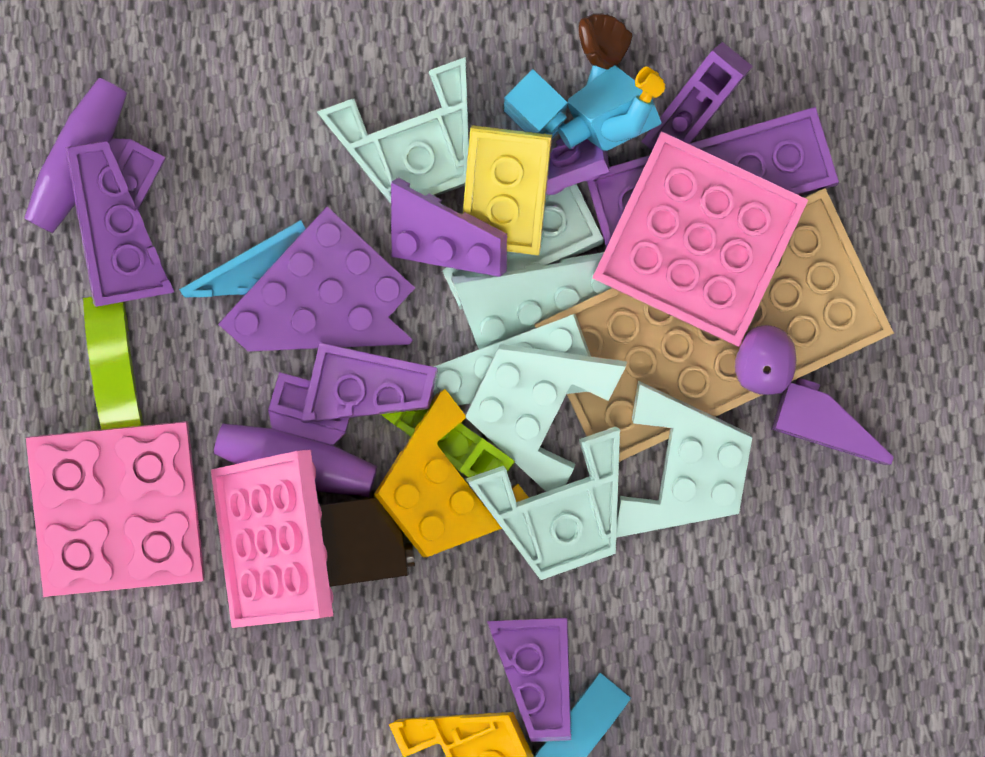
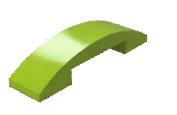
M92 297L83 298L88 357L101 430L142 426L144 424L136 391L127 333L129 328L125 302L95 307Z
M428 409L380 415L412 437L415 427L422 421ZM461 423L437 443L453 466L468 478L504 466L508 473L515 463L509 456Z

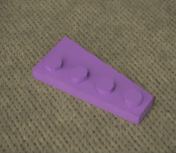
M108 141L65 147L94 306L98 307L173 293L172 285L164 272L155 247L152 245L144 227V222L138 209H136L128 191L129 188Z

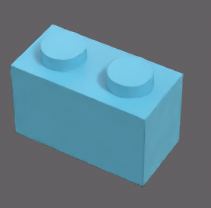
M532 69L504 97V112L525 132L552 135L553 139L559 133L558 128L565 125L564 121L567 119L565 114L568 102Z

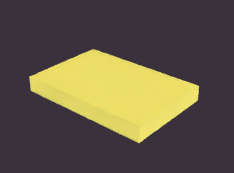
M472 125L469 137L463 213L466 212L507 233V252L539 255L541 251L552 135Z

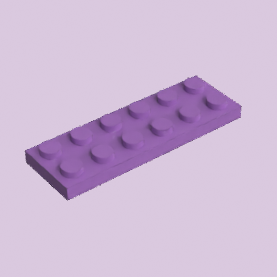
M816 107L690 143V145L799 196L817 192L824 188L834 187L839 183ZM649 156L609 167L610 172L602 174L593 181H587L606 247Z

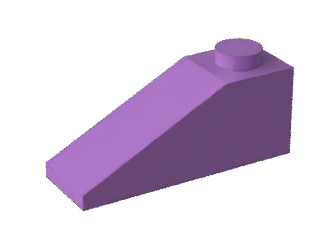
M721 42L710 52L661 115L660 120L662 124L651 129L641 142L653 150L662 131L685 143H692L753 66L725 43Z
M798 378L796 384L790 383L783 391L771 430L882 465L892 464L894 457L829 394L820 392V384Z

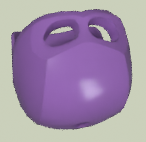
M770 325L754 327L745 335L735 359L737 379L742 387L759 395L782 393L792 382L796 370L794 343L790 336L778 327ZM765 366L771 367V370L765 372L763 368Z

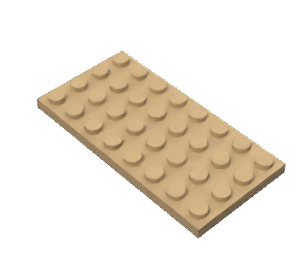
M826 188L805 197L808 199V202L745 333L746 335L749 330L757 326L770 325L784 330L790 336L796 350V370L792 381L894 334ZM613 288L535 324V327L538 328L576 314L591 357L627 361L626 368L609 401L590 392L567 394L586 436L615 426L620 429L619 462L669 439L670 428L633 423L632 414L638 381L714 417L761 396L742 387L737 379L735 359L740 346L737 347ZM765 366L763 370L768 372L771 370V367Z

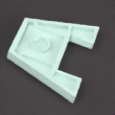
M466 57L429 71L442 108L369 135L366 132L355 99H350L317 111L320 118L390 204L391 182L398 177L410 183V188L425 196L429 193L433 196H438L465 186L469 148Z
M500 344L465 417L502 452L513 459L515 464L546 492L566 485L575 467V463L540 447L571 384L609 401L626 368L627 361Z
M638 381L632 414L633 423L670 428L659 499L651 500L619 496L616 538L739 514L752 443L750 433Z
M615 426L579 439L589 477L516 502L507 470L504 466L466 478L471 488L540 580L616 554L620 429Z

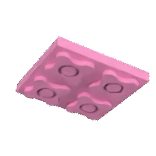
M661 131L592 279L739 347L808 199Z
M188 421L30 436L26 438L43 597L204 581Z
M311 449L211 469L232 628L333 616V592L329 586L326 565L327 550L323 543L321 528L322 511L317 499L315 485L316 468L312 462Z

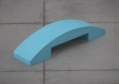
M599 673L571 709L572 740L545 741L534 757H587L617 719L631 697L602 673Z

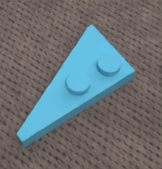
M299 220L180 288V292L185 298L245 295L306 229L304 224Z

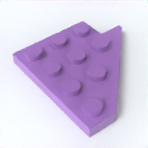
M326 206L218 325L247 351L315 349L319 347V343L337 347L409 345L413 339L394 323L389 316L415 287Z

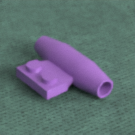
M97 79L68 117L38 174L24 219L50 233H54L75 205L65 147L100 141H108L129 188L128 191L136 209L139 210L166 158L131 139H112L127 92L104 79Z
M279 372L268 409L271 428L225 423L220 427L214 447V454L223 459L239 464L289 452L311 449L312 462L316 468V491L363 497L370 496L377 466L334 446L346 434L350 418L307 423L301 421L310 385L309 380Z

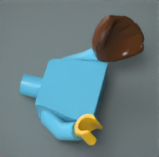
M593 13L582 18L579 22V37L583 52L592 64V69L586 86L568 99L567 104L573 120L558 128V132L569 149L588 139L601 150L608 151L662 124L652 98H657L664 92L665 83L660 78L659 73L650 67H643L635 80L617 67L624 58L633 37L632 33L626 29L624 23L611 15H604L603 13Z

